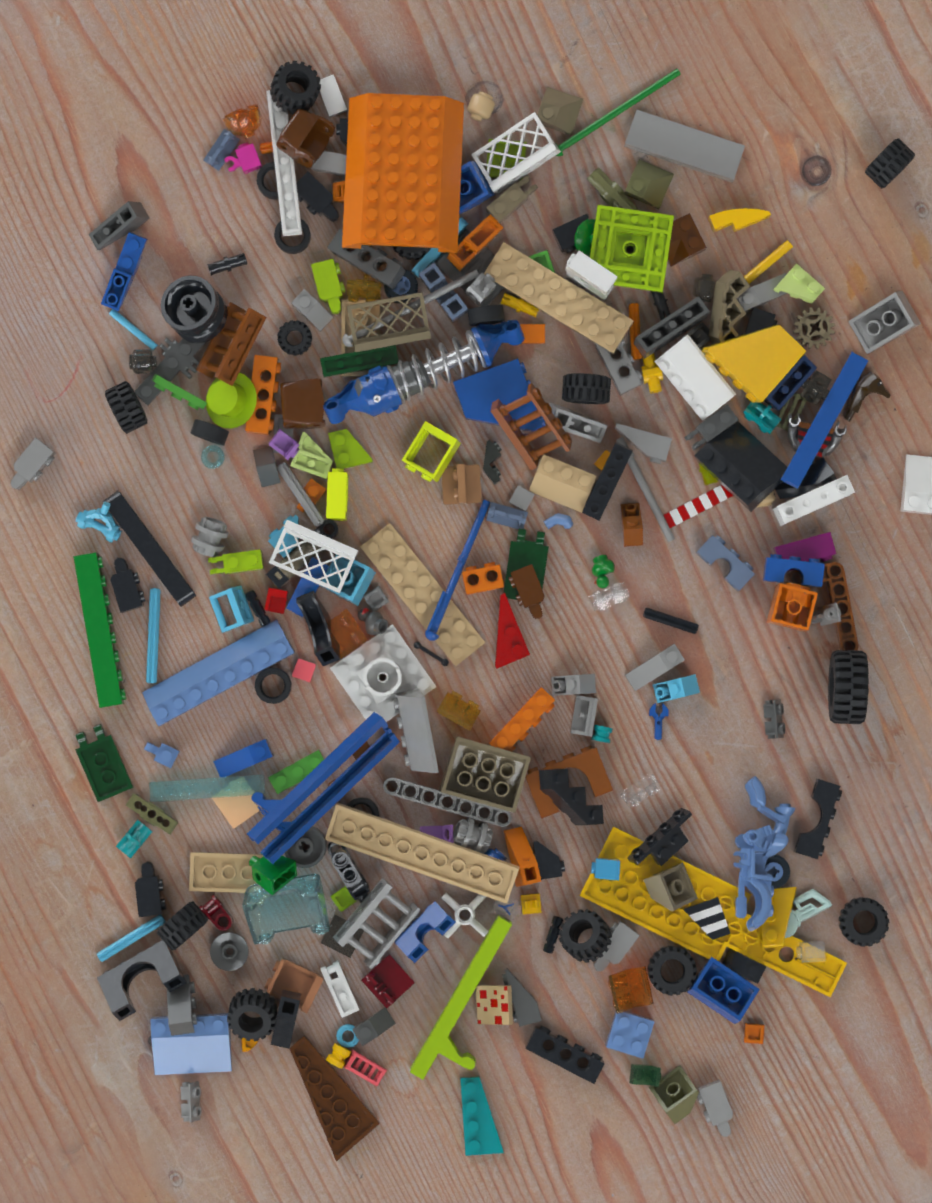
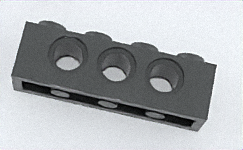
M339 229L327 248L336 256L394 290L406 272L402 267L403 263L396 258L389 259L386 257L387 253L379 248L374 250L371 248L372 245H361V249L355 248L354 251L349 252V248H342L343 230ZM371 254V259L364 261L365 256ZM382 264H387L385 270L379 271Z
M698 296L637 336L634 345L645 359L705 320L710 311Z

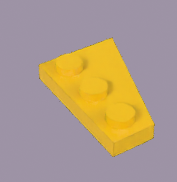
M797 887L774 889L772 897L773 916L768 917L765 923L761 925L764 948L783 946Z

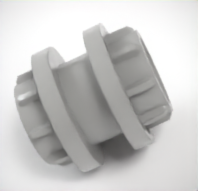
M204 517L201 519V522L196 523L195 528L200 532L198 536H192V548L200 554L215 557L218 556L219 552L223 551L224 545L220 541L221 538H227L229 532L226 531V523L211 517Z
M469 817L466 820H459L453 832L454 844L465 848L469 847L471 850L482 854L487 852L493 836V831L488 828L487 823L481 822L479 826L474 825V819Z

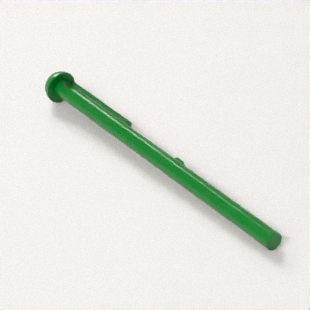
M676 68L560 145H557L561 152L556 156H563L562 152L566 148L580 141L680 76V71Z

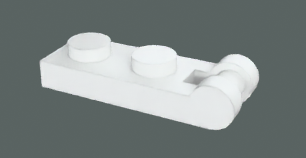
M339 961L333 962L331 966L320 968L341 1017L343 1018L359 1011V1006ZM336 972L338 977L331 979L330 974Z

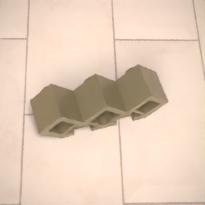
M729 270L716 281L708 335L714 345L739 337L733 325L746 312L737 301V298L750 287L739 271Z

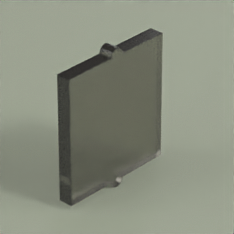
M334 915L329 927H326L327 931L321 944L351 958L355 948L349 943L342 947L333 938L347 920ZM358 929L354 934V938L359 941L364 930Z

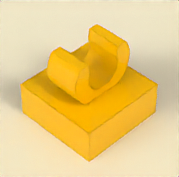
M540 893L520 895L523 915L542 913Z

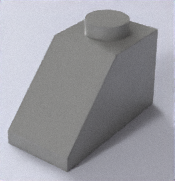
M305 289L291 302L292 306L319 331L333 318Z

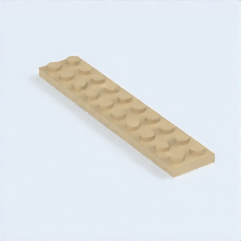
M338 802L325 837L327 841L506 904L520 868L514 864Z

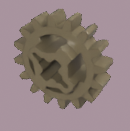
M811 307L809 308V313L803 310V317L800 315L796 317L799 322H794L793 325L797 329L793 333L799 335L796 340L801 339L802 346L807 343L808 349H811L813 345H815L816 349H819L820 344L822 346L827 345L825 340H832L829 335L835 333L834 330H831L835 323H830L833 317H826L827 311L820 313V308H817L816 312H814ZM810 316H817V317H818V318L815 319V320H810L809 318L807 319V317H810ZM823 321L826 324L827 331L823 329ZM819 322V324L817 325L818 331H815L814 333L809 335L812 329L811 326ZM802 325H803V327H804L805 330H806V335H805V336H804V334H803V332H802ZM812 337L822 338V339L817 340V341H812V340H811Z

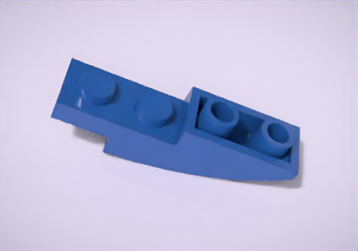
M132 232L128 233L101 305L116 311L120 310L141 262L142 253L148 239Z

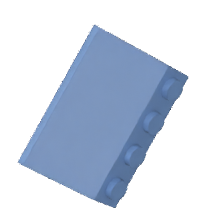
M228 1013L197 1015V1025H194L195 1033L171 1036L168 1016L152 1017L150 1022L155 1075L232 1071L231 1036L228 1027L229 1023L227 1022Z

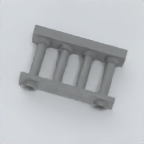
M383 878L333 936L342 947L349 943L367 958L364 962L370 969L381 962L385 952L410 922L418 917L420 908L415 903L408 907L391 893L393 887ZM383 899H387L404 913L397 922L378 908L379 903ZM374 913L391 927L385 937L366 923V919L370 914ZM358 929H363L379 942L373 951H370L354 938V934Z

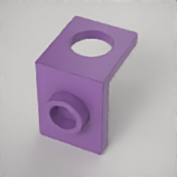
M453 825L420 826V832L454 843Z

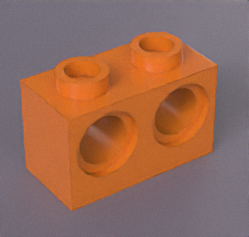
M495 562L486 563L484 568L479 569L476 566L466 567L465 571L462 572L466 595L504 588L500 564L496 565ZM495 571L498 575L497 580L489 581L486 577L487 573ZM470 575L478 576L479 582L476 585L468 583Z

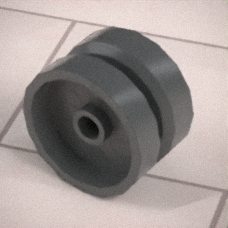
M312 826L285 852L286 857L295 860L296 866L300 868H310L317 865L323 859L327 850V841L324 834L318 828ZM305 842L306 844H309V848L307 850H304L302 848V844Z

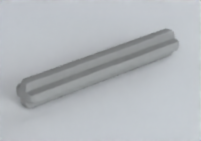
M287 463L280 464L277 470L316 527L322 525L324 518Z

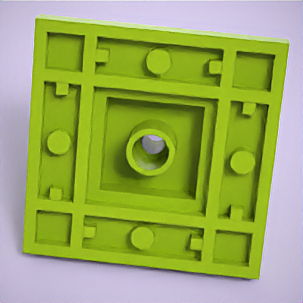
M598 205L590 258L617 276L613 286L663 293L674 215ZM633 248L634 252L628 253L626 250Z

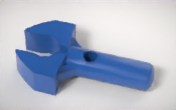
M655 703L649 709V716L655 719L654 739L661 740L662 720L665 716H669V710L662 703V713L658 716L655 711Z

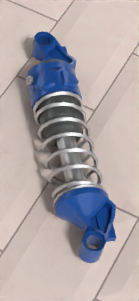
M507 320L495 325L479 324L477 327L466 331L468 345L462 347L457 338L453 336L452 342L455 350L448 353L443 343L440 342L438 346L441 356L436 359L431 351L426 348L425 354L428 362L424 364L416 355L412 354V361L410 362L399 360L398 365L393 367L387 365V367L377 366L370 369L368 374L349 381L342 392L329 398L324 403L323 408L329 422L332 424L342 422L349 410L364 412L373 417L384 412L391 413L397 410L402 403H405V400L410 401L411 396L415 394L423 395L424 388L429 387V385L433 389H437V374H440L446 383H450L451 375L449 369L453 368L459 377L464 378L463 363L465 362L473 371L477 372L478 362L476 357H478L482 367L491 366L494 356L502 343L519 345L524 341L525 337L519 321Z

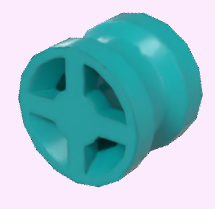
M594 724L595 732L591 740L610 743L609 736L613 728Z

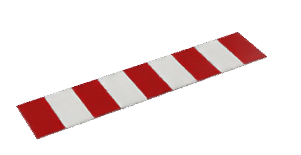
M720 485L663 516L669 528H672L733 495L724 486Z

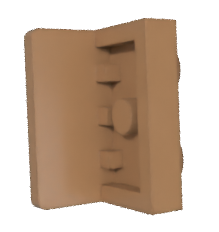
M457 464V466H447L442 474L444 505L481 503L479 465Z

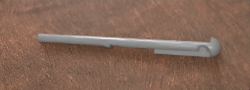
M474 270L424 296V303L427 304L479 276L478 271ZM420 299L408 306L416 310L420 306ZM405 307L402 313L400 314V317L412 311ZM390 314L380 320L389 324L396 316ZM378 322V324H377L376 327L373 329V331H375V330H377V329H379V328H381V327H383V326H385V325L382 324L381 322ZM372 323L371 325H369V326H367V327L371 329L372 326L374 325V323ZM365 328L357 331V339L366 336L369 331ZM344 334L342 338L343 344L347 347H353L352 335Z

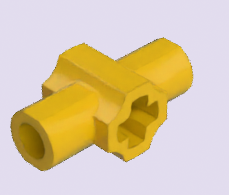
M653 353L645 359L642 356L644 366L641 367L644 384L648 383L651 394L661 392L660 381L663 380L662 370L654 362L656 360L655 354Z

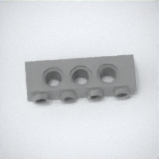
M622 340L617 348V351L621 354V357L617 360L611 358L609 351L594 343L620 396L641 386L640 381L643 378L638 369L634 370L632 366L634 360L631 354H626L623 348L626 346L624 340ZM626 367L629 370V375L622 377L619 374V369Z

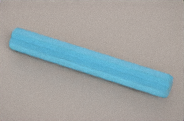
M162 915L156 916L98 952L97 957L101 962L105 961L165 923L164 917Z

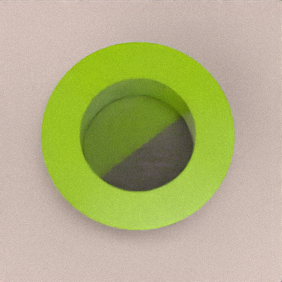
M242 373L238 374L233 386L216 378L210 385L206 395L208 415L215 424L223 428H237L246 423L252 416L257 402L256 390L252 381Z

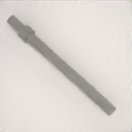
M623 437L616 440L617 443L628 447ZM632 452L627 463L667 541L670 542L675 538Z

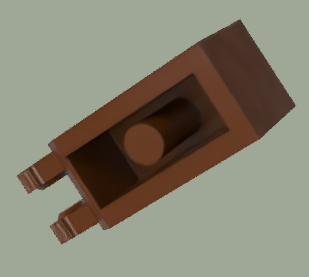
M531 564L511 572L509 581L512 588H517L519 594L516 595L519 606L528 607L533 618L540 619L543 614L540 602L544 600L545 595Z

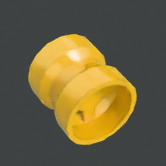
M334 1043L332 1054H328L326 1061L342 1069L345 1065L344 1059L349 1057L352 1051L338 1043Z

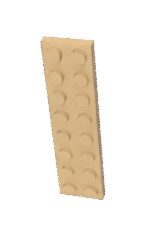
M504 242L484 272V275L487 273L491 275L498 285L612 354L615 353L634 322L629 317Z
M389 523L360 546V548L427 630L444 590ZM450 600L437 631L439 638L435 642L456 667L485 644V641L453 601Z

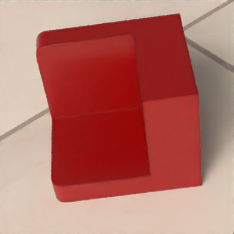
M269 588L264 610L284 614L289 592Z

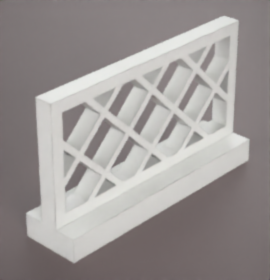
M534 112L471 155L490 184L489 186L492 191L499 194L561 151L552 140L536 112ZM533 119L537 122L536 132L526 130L528 122ZM513 132H522L520 143L510 141ZM525 133L535 134L533 145L523 143ZM538 135L545 136L549 143L544 147L536 146ZM500 141L506 142L504 153L495 152L496 144ZM510 143L519 145L517 156L508 154ZM523 146L532 148L531 155L527 158L520 157ZM484 152L491 153L488 164L482 163L478 156ZM494 154L503 156L501 166L492 165ZM507 157L516 158L515 166L511 169L505 168ZM491 167L500 169L499 177L494 180L489 175Z
M287 520L269 563L340 594L358 554V550ZM286 533L294 536L296 544L288 547L285 546L283 540ZM306 542L311 543L314 551L303 555L300 545ZM298 546L302 556L291 560L287 550ZM327 550L330 552L332 559L321 563L317 552ZM283 551L286 552L289 560L282 564L274 561L277 554ZM316 554L319 564L308 567L305 557ZM342 557L350 560L348 566L341 570L338 569L335 561ZM303 558L307 569L302 571L295 570L292 562ZM333 561L337 571L326 575L322 565ZM321 566L324 577L319 579L313 578L310 570ZM336 574L339 575L341 582L338 588L330 585L328 577Z

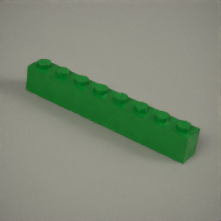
M96 552L73 556L99 708L122 705L127 698L125 688H121L120 681H123L122 670H118L117 662H120L118 650L115 651L114 643H117L115 631L112 632L111 630L113 616L112 613H108L107 605H110L109 594H105L104 587L107 586L106 576L102 575L101 568L104 567L103 558Z

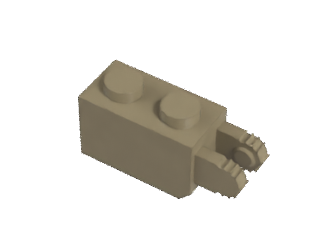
M527 175L517 184L514 183L487 206L486 211L501 224L528 200V197L537 190L538 186L536 184L532 185L524 193L521 187L529 182L530 177Z

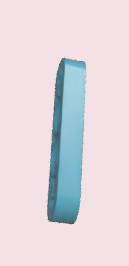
M462 217L459 219L458 236L469 224ZM431 248L414 266L411 272L419 278V273L433 264L443 252H438V248Z

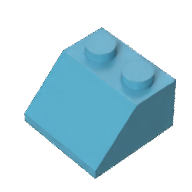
M342 557L335 561L338 569L341 570L348 566L350 560ZM354 560L340 594L328 588L325 589L358 606L376 572L370 567ZM333 561L326 575L337 571ZM336 574L328 577L330 585L338 588L341 582L339 575Z

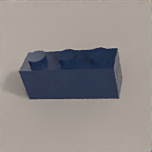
M803 355L764 401L772 406V409L780 410L817 367Z

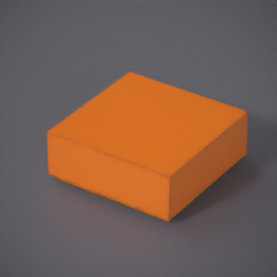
M745 1023L743 1042L763 1044L765 1025Z

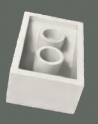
M906 454L900 512L932 515V457Z

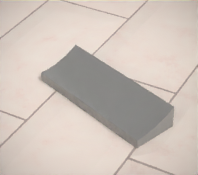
M636 110L624 145L626 148L731 183L734 181L745 148L742 144L640 110Z

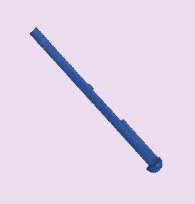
M487 500L482 502L463 551L457 559L459 561L446 592H442L427 631H425V636L430 641H435L439 638L437 631L490 505V502Z

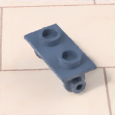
M224 129L203 161L219 171L225 163L224 159L230 156L240 139L234 136L235 134L231 131Z
M491 502L486 521L515 529H524L528 512Z

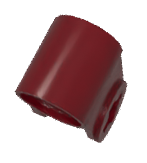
M214 894L206 904L199 906L201 911L219 930H228L233 926V917ZM222 916L227 917L229 920L227 927H222L219 923Z

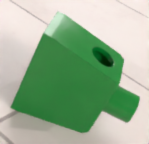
M252 856L249 861V865L252 867L253 880L271 895H274L297 876L296 861L281 856L273 864L264 856L262 858Z

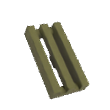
M794 393L793 397L795 399L788 415L790 413L792 415L798 400H802L793 420L797 419L798 414H801L808 399L798 393ZM790 399L782 407L779 418L782 419ZM788 415L783 425L780 424V422L777 424V427L787 432V424L789 422Z

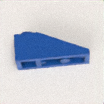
M312 557L308 567L319 564V561ZM324 564L322 566L326 573L330 566ZM321 566L310 570L313 578L319 579L324 577ZM301 577L286 609L304 617L296 603V598L311 591H314L316 594L320 585Z
M264 739L213 762L222 779L274 757L267 739Z

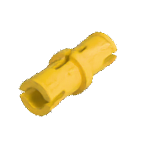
M504 293L500 303L516 309L518 313L521 311L535 318L539 311L538 308L522 298L519 299Z

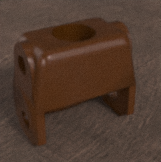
M298 109L281 132L276 145L297 163L306 168H312L326 149L330 137L334 135L335 126L332 122L304 109Z
M303 379L280 384L283 428L315 429L325 427L326 423L323 420L324 396L322 379Z

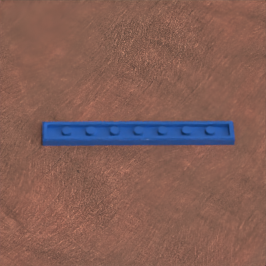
M851 352L781 478L783 482L798 489L866 367L867 359Z

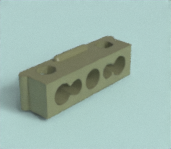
M133 793L126 804L127 807L138 813L142 819L153 826H158L170 835L178 824L177 820L166 814L162 809ZM141 801L142 806L145 805L147 807V811L144 812L142 808H136L135 802ZM150 810H154L156 812V816L154 818L149 816ZM159 816H162L163 820L168 819L170 822L168 827H165L163 822L158 821Z

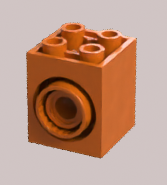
M789 582L776 585L767 623L803 632L809 631L818 593L811 591L809 587Z

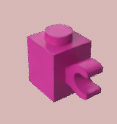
M253 143L239 145V149L235 150L238 158L228 156L224 159L225 162H234V165L228 168L229 172L242 167L244 174H248L262 167Z

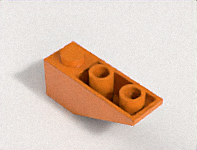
M518 827L504 830L510 863L520 867L515 879L516 887L542 882L538 863L523 828Z

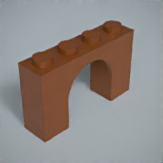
M590 745L580 749L581 753L574 755L572 752L562 756L564 759L562 761L556 762L555 759L545 763L546 767L542 769L534 767L527 770L528 774H526L525 778L541 819L560 811L553 803V800L540 790L539 770L577 768L586 775L595 798L613 791L596 747L592 748Z

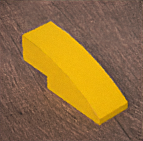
M732 209L709 215L708 220L713 232L728 226H732L733 231L736 232L768 219L771 213L770 211L760 209Z

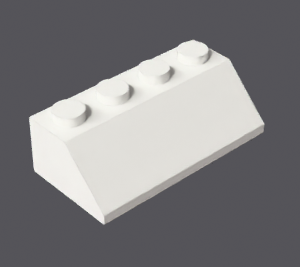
M686 335L654 362L703 421L734 397L736 393L712 363L704 357V353L691 337Z

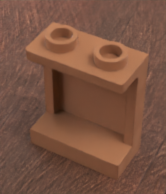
M282 958L281 961L277 960L272 970L275 972L273 979L268 978L264 987L267 989L266 992L278 999H281L283 990L301 993L299 1009L304 1013H308L324 977L285 958Z

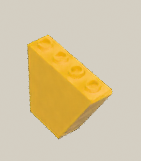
M774 325L705 347L702 352L706 354L704 357L710 363H715L719 367L718 370L725 377L729 376L733 380L732 384L737 389H742L746 393L745 396L753 403H761L804 355L806 350L780 325Z

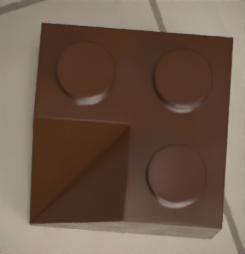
M690 213L673 221L667 260L670 267L705 251L707 248Z

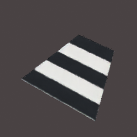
M718 897L683 909L712 940L731 934Z

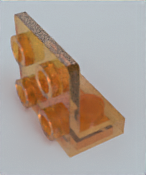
M347 608L340 612L341 614L331 619V633L340 645V660L369 641Z
M646 966L624 969L609 975L608 985L612 991L613 1006L617 1014L635 1007L654 1004Z

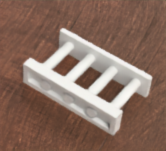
M845 475L778 505L772 510L779 526H782L850 496L855 491L848 475Z

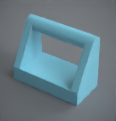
M241 585L209 597L222 633L254 622ZM225 595L229 599L237 623L230 626L226 624L217 599Z

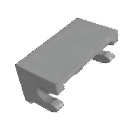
M576 695L570 733L592 737L598 702L597 698Z

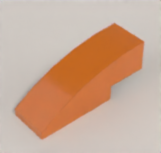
M490 214L458 245V253H449L447 259L461 271L504 227Z

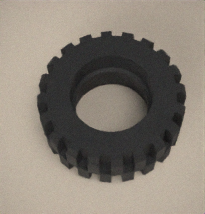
M836 650L831 654L828 676V710L830 721L835 724H861L866 719L869 669L867 655L863 651Z

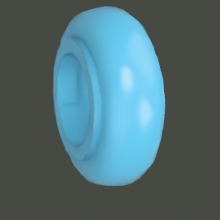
M345 1024L338 1029L336 1038L341 1046L351 1048L359 1042L355 1034L350 1042L345 1041L342 1036L345 1031L353 1032L354 1025Z

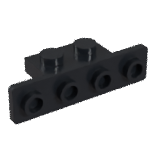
M683 808L676 810L672 817L662 823L639 847L635 848L627 859L638 865L651 854L657 865L662 866L688 842L680 826L692 816V813Z

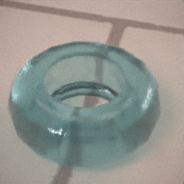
M211 445L203 450L201 460L207 468L216 469L223 464L225 455L220 447ZM210 452H217L218 460L214 463L209 462L207 459Z

